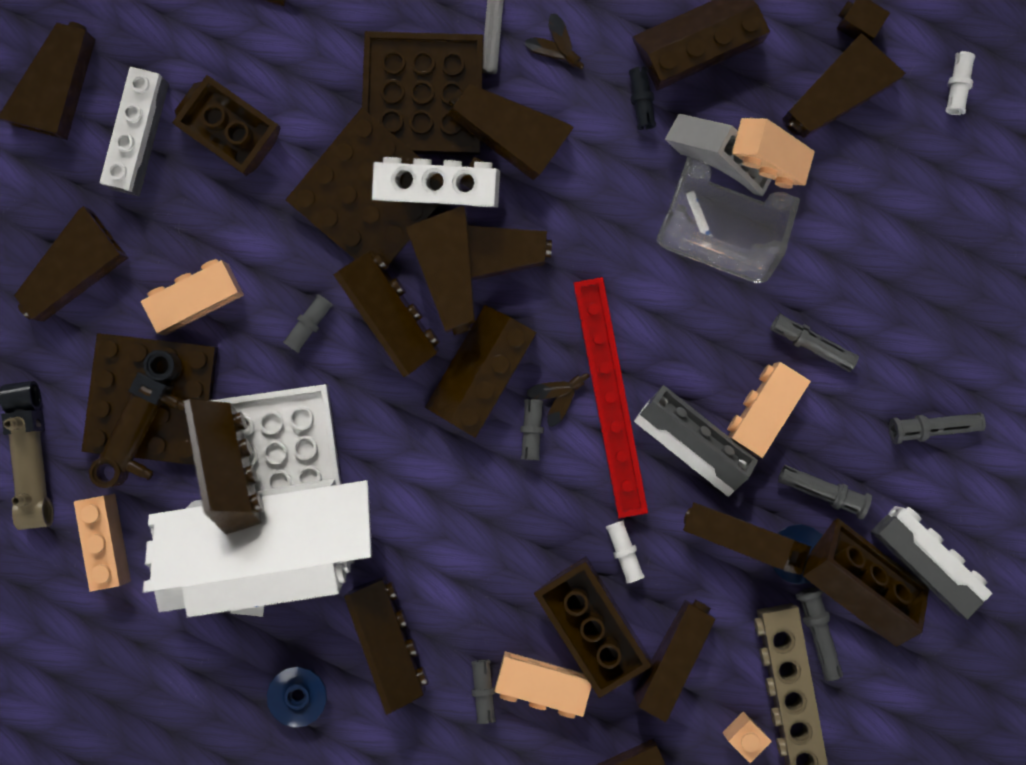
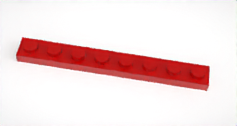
M603 277L573 282L618 518L646 514L648 513L604 280Z

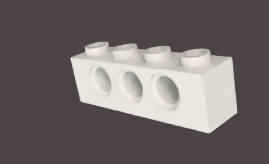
M383 157V163L374 162L372 200L498 208L500 170L492 168L493 163L474 162V167H462V161L444 160L443 166L432 165V160L413 159V164H401L402 158ZM410 172L413 176V183L409 188L404 189L400 184V178L404 173ZM440 173L443 177V185L439 190L434 191L430 186V179L433 175ZM471 175L474 179V186L470 191L463 192L460 188V181L464 176Z

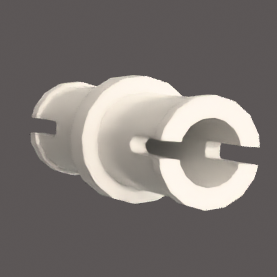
M962 51L955 54L953 75L948 80L950 92L945 110L948 114L961 115L966 113L968 91L973 87L971 74L975 54Z
M624 520L606 526L615 549L613 555L620 562L626 583H632L644 578L645 576L635 554L637 548L630 541Z

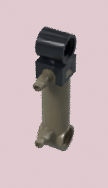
M35 381L4 384L0 388V404L5 412L1 414L3 435L9 436L15 492V496L12 498L13 523L17 530L50 527L54 519V510L51 500L47 497L41 432L45 431L43 411L39 410L41 407L40 388Z

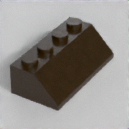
M712 0L633 36L632 39L645 67L648 68V74L654 87L658 91L762 44L769 35L770 30L758 4L753 0Z
M371 250L333 275L405 378L438 353L439 348L437 344L440 341L431 328L426 330L420 320L423 316L414 303L408 304L403 296L406 291L397 278L391 279L386 271L389 266L380 253L374 254Z
M485 305L425 408L476 438L537 332Z
M185 400L184 406L204 514L226 535L261 524L260 512L264 510V506L259 493L255 491L254 484L258 483V477L255 468L249 462V456H252V449L248 439L244 437L243 430L247 429V424L243 413L237 412L231 403Z
M835 519L808 556L803 577L896 647L923 632L930 588L840 519Z
M587 556L558 573L534 592L537 600L599 698L652 667L650 656Z
M386 576L352 588L344 598L387 715L422 697L426 690L425 685L429 684L424 668H418L415 659L418 656V650L413 638L408 640L404 629L408 627V622L403 610L398 611L394 600L398 599V595L393 582L388 583Z

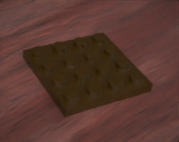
M365 31L362 108L414 153L480 155L481 140L448 116V113L453 107L449 104V101L458 89L464 92L469 84L482 89L484 36L481 34Z
M361 107L285 200L355 260L372 250L374 254L380 253L389 266L410 241L406 227L428 219L440 204L372 200L374 162L383 163V157L402 158L401 164H413V159L421 158ZM406 172L401 176L400 184L404 189L409 188L413 183V176L410 172ZM438 173L431 177L430 186L434 191L439 190L443 185V177Z
M97 333L81 452L102 453L132 394L128 391L137 373H145L143 363L146 356L152 351L163 350L176 354L181 360L182 370L180 375L172 381L165 382L173 386L171 394L179 397L182 401L188 399L211 401L218 348ZM163 358L158 362L157 367L161 374L168 370L167 359ZM160 405L134 458L195 465L186 412L173 409L167 405Z

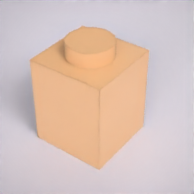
M744 711L722 732L728 742L749 763L772 742Z

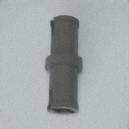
M317 294L303 316L301 314L298 316V323L283 343L299 353L310 335L319 330L318 324L329 309L332 308L333 304Z
M525 399L524 424L520 426V432L523 433L521 459L540 461L541 434H544V427H541L543 400Z
M489 659L471 662L474 688L471 689V693L475 697L477 724H488L489 721L490 723L496 722L493 695L496 692L495 687L492 686L491 661Z

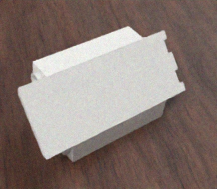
M335 479L256 491V493H259L264 506V510L260 512L262 523L227 535L204 514L202 500L193 501L185 509L149 514L148 526L151 529L153 541H147L145 564L149 567L151 575L150 580L144 581L143 593L155 592L159 612L185 608L187 617L339 594L343 583L346 582L347 574L350 573L351 564L357 559L370 558L372 556L369 487L367 480L336 485Z

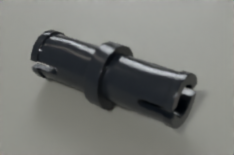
M639 67L629 70L633 93L630 99L631 104L635 106L638 130H643V126H645L646 130L656 127L652 105L655 98L654 93L650 92L647 67H641V71Z

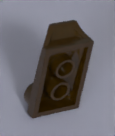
M206 75L202 82L193 84L174 110L176 118L172 122L176 127L245 176L258 168L276 143L281 130L277 123L208 75Z

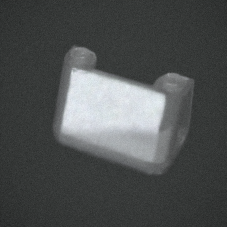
M688 156L657 235L658 244L669 251L755 283L766 282L785 255L800 198L789 195L786 192H774L766 198L765 202L710 182L712 176L711 168L705 162Z

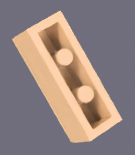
M741 118L732 150L733 155L743 160V165L759 170L760 176L775 180V185L791 189L793 185H806L815 153L814 150L765 118Z
M217 259L208 261L201 266V271L193 275L191 273L183 274L174 280L175 284L167 288L161 286L148 292V297L141 300V303L156 333L167 335L244 296L229 264L222 260L218 262Z
M782 362L774 363L772 366L768 364L759 377V380L762 381L757 391L751 390L744 400L743 405L746 408L742 415H736L727 428L730 431L728 437L743 449L759 458L764 457L811 382Z
M111 494L73 501L89 592L118 587L131 582L116 495Z
M505 651L495 685V692L499 693V697L506 701L517 702V699L528 701V705L538 710H546V707L558 710L559 715L574 719L576 715L584 716L592 686L584 673Z

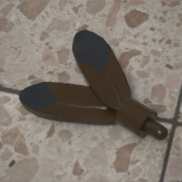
M557 14L550 15L548 24L554 42L537 37L529 38L525 41V46L535 54L554 59H565L573 67L584 68V64L580 61L581 57L572 50L566 26Z
M585 373L582 376L577 375L569 382L559 381L537 384L527 391V395L536 400L556 397L549 410L547 421L548 425L553 427L562 421L572 402L575 391L585 385L584 381L590 375L589 373Z

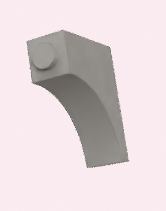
M678 114L665 138L681 155L694 158L720 170L741 183L755 195L763 196L772 180L760 176L759 170L743 165V160L732 154L738 132L732 125Z

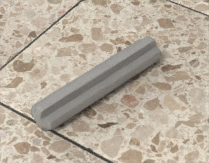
M487 0L482 68L485 74L497 73L504 0Z

